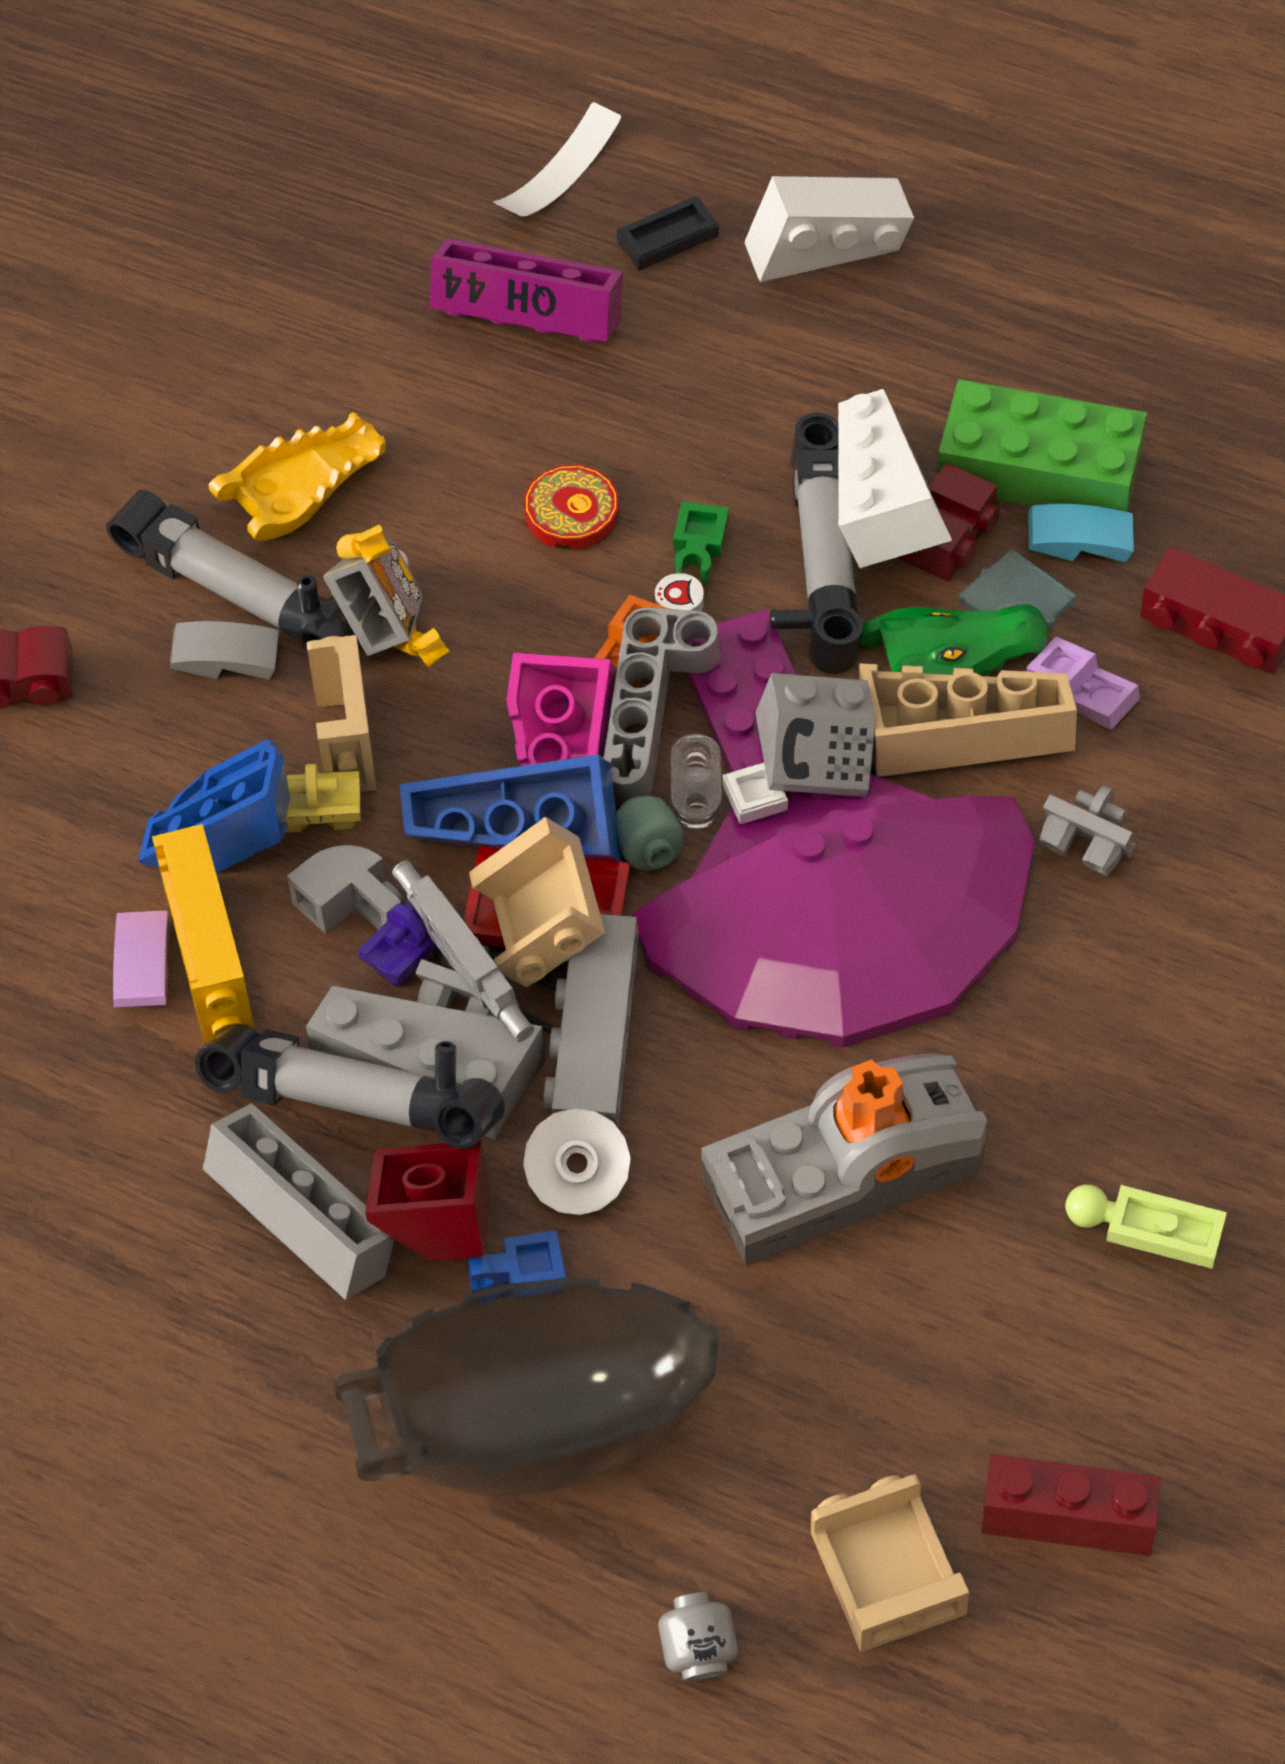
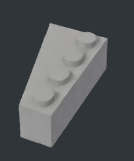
M337 986L330 988L306 1025L311 1050L433 1078L435 1072V1046L443 1041L452 1042L457 1047L456 1083L461 1084L470 1078H482L491 1082L504 1099L505 1110L503 1117L485 1135L493 1140H496L545 1060L542 1026L533 1025L535 1029L533 1034L522 1042H516L506 1025L496 1017Z

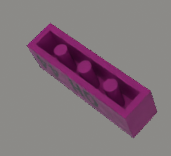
M446 238L431 257L430 308L446 311L449 315L456 317L469 315L489 319L497 325L516 324L531 327L537 332L544 334L557 332L578 336L579 339L585 342H607L621 321L623 271Z

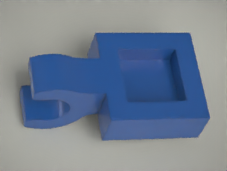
M557 1230L503 1238L504 1253L484 1254V1257L468 1258L470 1268L468 1275L472 1293L492 1291L506 1282L510 1283L512 1296L566 1288V1275Z

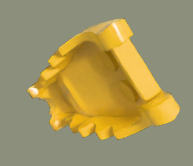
M352 412L343 425L339 427L332 426L326 432H323L319 426H315L308 433L299 429L290 441L277 437L267 447L260 445L232 471L216 476L209 483V490L219 501L236 499L251 515L253 519L247 525V532L255 541L272 540L292 533L309 521L348 477L359 468L373 462L385 453L386 442L383 435L380 436L371 423L363 421L356 413Z

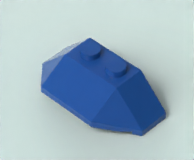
M268 738L212 767L176 795L165 812L157 811L148 819L138 861L145 866L160 867L153 836L201 824L204 825L216 873L236 863L243 862L246 858L281 842L287 829V822L285 820L290 795L285 760L277 743Z

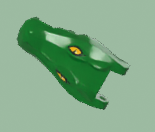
M1021 604L993 611L910 607L892 610L864 623L860 643L862 646L870 648L884 642L892 670L890 672H902V666H923V673L953 675L954 668L973 669V673L981 676H988L992 671H1001L1008 659L1014 660L1026 653H1034L1038 656L1045 648L1048 632L1046 621L1039 608L1031 604Z

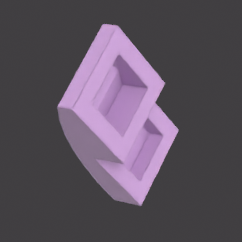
M1055 637L1026 667L1027 672L1067 673L1077 712L1109 730H1112L1140 700L1137 684L1098 668L1095 653L1059 637Z
M168 910L117 913L113 960L114 1008L166 1005L169 983L167 954L170 921Z

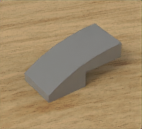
M223 621L176 623L173 632L169 668L217 679L221 670L225 669L270 680L275 670L279 630L252 624Z

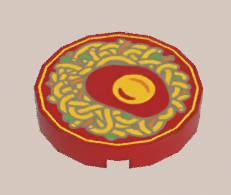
M577 464L560 465L546 470L530 483L524 495L525 522L532 535L548 546L557 548V544L569 545V550L584 549L601 542L613 531L617 523L616 518L619 514L618 492L611 479L594 468Z

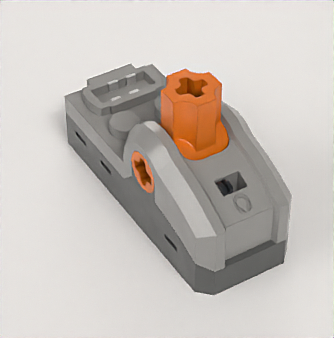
M930 1053L899 1057L877 1063L872 1059L849 1067L826 1081L817 1091L810 1106L701 1148L702 1180L745 1266L978 1174L984 1159L987 1118L983 1111L975 1110L956 1075L957 1064L953 1056Z

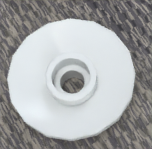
M572 1108L553 1113L536 1126L526 1143L523 1166L529 1187L542 1203L559 1213L584 1215L603 1209L618 1197L628 1180L630 1154L625 1137L613 1121L596 1111ZM574 1154L583 1155L588 1161L586 1169L581 1173L571 1172L567 1168V1161L570 1156Z

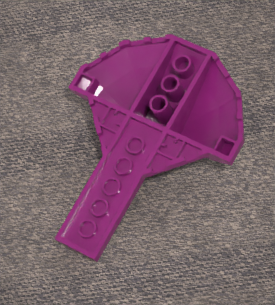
M767 609L718 623L717 628L722 650L719 663L713 669L704 673L685 672L729 773L764 763L755 712L771 673L796 675L776 629L770 627V615ZM695 638L687 645L697 647L705 644L708 640L705 638ZM870 774L869 791L866 797L784 791L788 799V810L744 824H739L731 807L693 876L631 913V917H637L638 943L649 970L660 978L665 975L686 990V996L698 1004L703 1001L722 1014L724 1022L734 1029L748 1031L750 1026L781 1031V1037L797 1040L798 1035L827 1039L830 1046L843 1048L952 1013L959 1005V999L975 981L979 983L988 973L990 964L1004 949L1008 950L1016 942L1035 840L1014 797L960 796L933 799Z

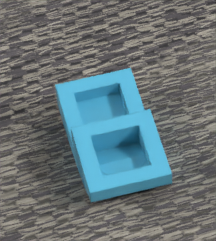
M1083 504L1033 505L1028 511L1029 550L1073 561L1080 551H1085L1126 562L1134 552L1133 513Z

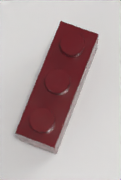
M1171 546L1169 547L1144 587L1140 617L1150 621L1158 628L1169 629L1190 638L1204 648L1215 649L1240 660L1248 667L1259 668L1274 675L1285 657V595Z
M990 1454L981 1533L1151 1556L1157 1524L1161 1476Z

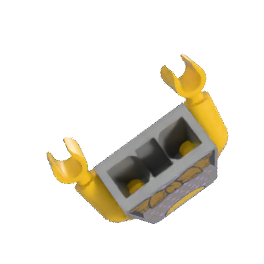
M380 524L362 533H351L340 538L336 548L342 560L325 573L323 578L366 655L369 656L393 647L410 655L420 656L426 666L430 667L449 654L450 650L443 643L440 635L434 628L425 634L416 631V619L423 598L421 589L408 568L409 561L407 556L397 548L393 540H385Z

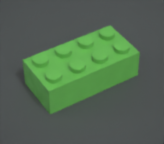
M958 379L938 452L937 475L945 463H949L996 484V499L1032 506L1043 504H1083L1128 512L1143 449L1147 412Z

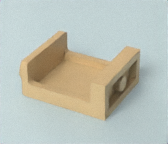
M329 636L321 640L307 642V651L316 706L345 705L346 719L316 723L323 773L359 771L360 792L375 791L377 787L357 636Z
M547 817L540 820L469 872L472 888L493 899L506 951L497 956L493 961L504 976L525 987H529L536 981L541 980L547 973L573 955L581 952L587 945L605 933L579 836Z
M916 1474L904 1478L898 1475L885 1477L874 1483L870 1490L850 1497L847 1494L831 1496L811 1511L812 1538L860 1652L967 1615L968 1588L961 1572L954 1574L921 1500V1484Z

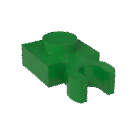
M681 501L673 537V551H678L674 559L675 573H683L686 567L694 565L701 568V582L707 583L711 577L710 556L721 557L729 523V507Z

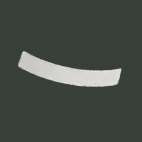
M592 103L571 137L547 166L522 188L505 198L494 201V203L523 217L533 214L552 203L593 162L615 130L621 116L597 103Z

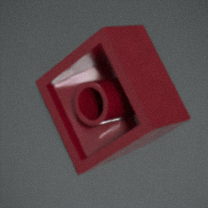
M481 1140L467 1149H459L447 1143L374 1150L365 1210L368 1223L428 1261H463L473 1257H484L490 1188Z

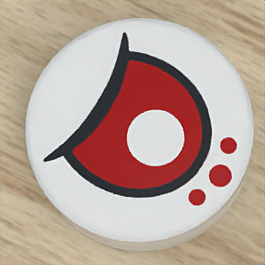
M675 573L668 575L656 586L655 604L669 609L701 612L704 607L703 586L698 579L688 574Z

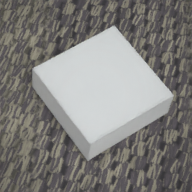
M764 763L722 775L723 787L739 824L788 810V799L784 791L769 790Z

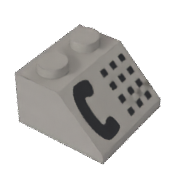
M771 673L755 712L769 790L866 797L869 791L876 720L868 680Z

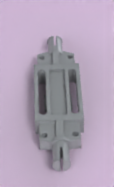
M409 860L397 864L392 871L393 876L407 892V898L423 919L428 935L483 1009L488 1007L495 1017L506 1025L516 1042L528 1039L535 1031L534 1026L529 1023L518 1008L519 1003L516 1001L513 988L480 944L478 938L474 936L428 875L421 878Z

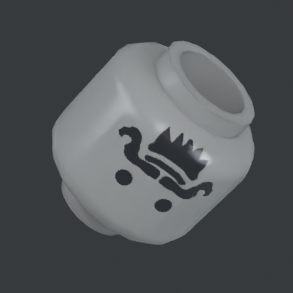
M706 1592L687 1594L673 1599L675 1609L666 1612L658 1621L666 1666L672 1672L682 1673L683 1681L687 1682L714 1678L728 1673L727 1664L736 1659L739 1651L729 1607L724 1603L709 1602Z

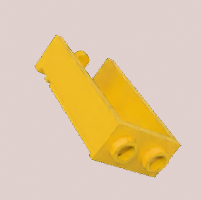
M196 825L153 836L164 888L204 1044L233 1024H245L255 1030L245 980L204 825Z

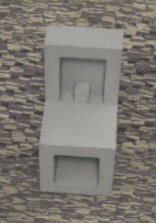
M353 845L327 848L310 857L287 875L292 904L325 934L355 910L379 930L388 921L387 912L396 904L404 905V900L399 891L390 882L386 881L383 858L367 848Z

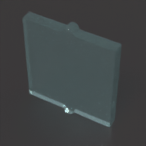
M1011 549L992 567L981 569L980 577L958 595V601L971 611H993L1021 604H1031L1039 608L1046 621L1047 629H1051L1054 626V620L1076 602V595L1018 552Z

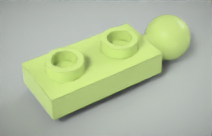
M1088 1184L1074 1188L1066 1200L1067 1215L1076 1225L1091 1228L1102 1222L1110 1223L1106 1240L1108 1242L1213 1269L1227 1212L1123 1185L1120 1186L1116 1202L1109 1201L1106 1194L1100 1188Z

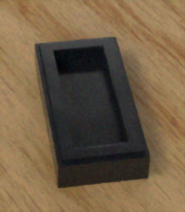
M697 196L617 229L618 243L638 270H642L719 236L718 223Z

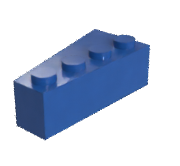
M599 754L399 784L405 835L418 842L471 848L482 846L502 849L540 820L547 817L579 836L585 858L622 862L617 835L611 763Z

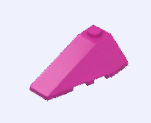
M513 653L506 702L509 717L512 720L516 741L515 751L520 766L598 754L604 758L617 669L610 659Z

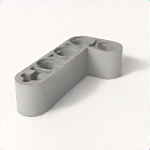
M647 607L633 611L626 618L622 633L604 759L611 763L615 800L623 804L633 797L649 796L654 785L670 671L704 673L713 669L720 661L722 650L717 624L707 613ZM647 634H654L659 636L656 640L650 643H642L638 641L641 637ZM695 638H705L708 640L705 644L697 647L687 645ZM646 678L652 680V682L644 688H635L631 686L635 681L639 679ZM640 723L646 725L638 733L630 734L624 732L632 724ZM627 757L633 759L635 769L630 771L629 777H627L629 768Z

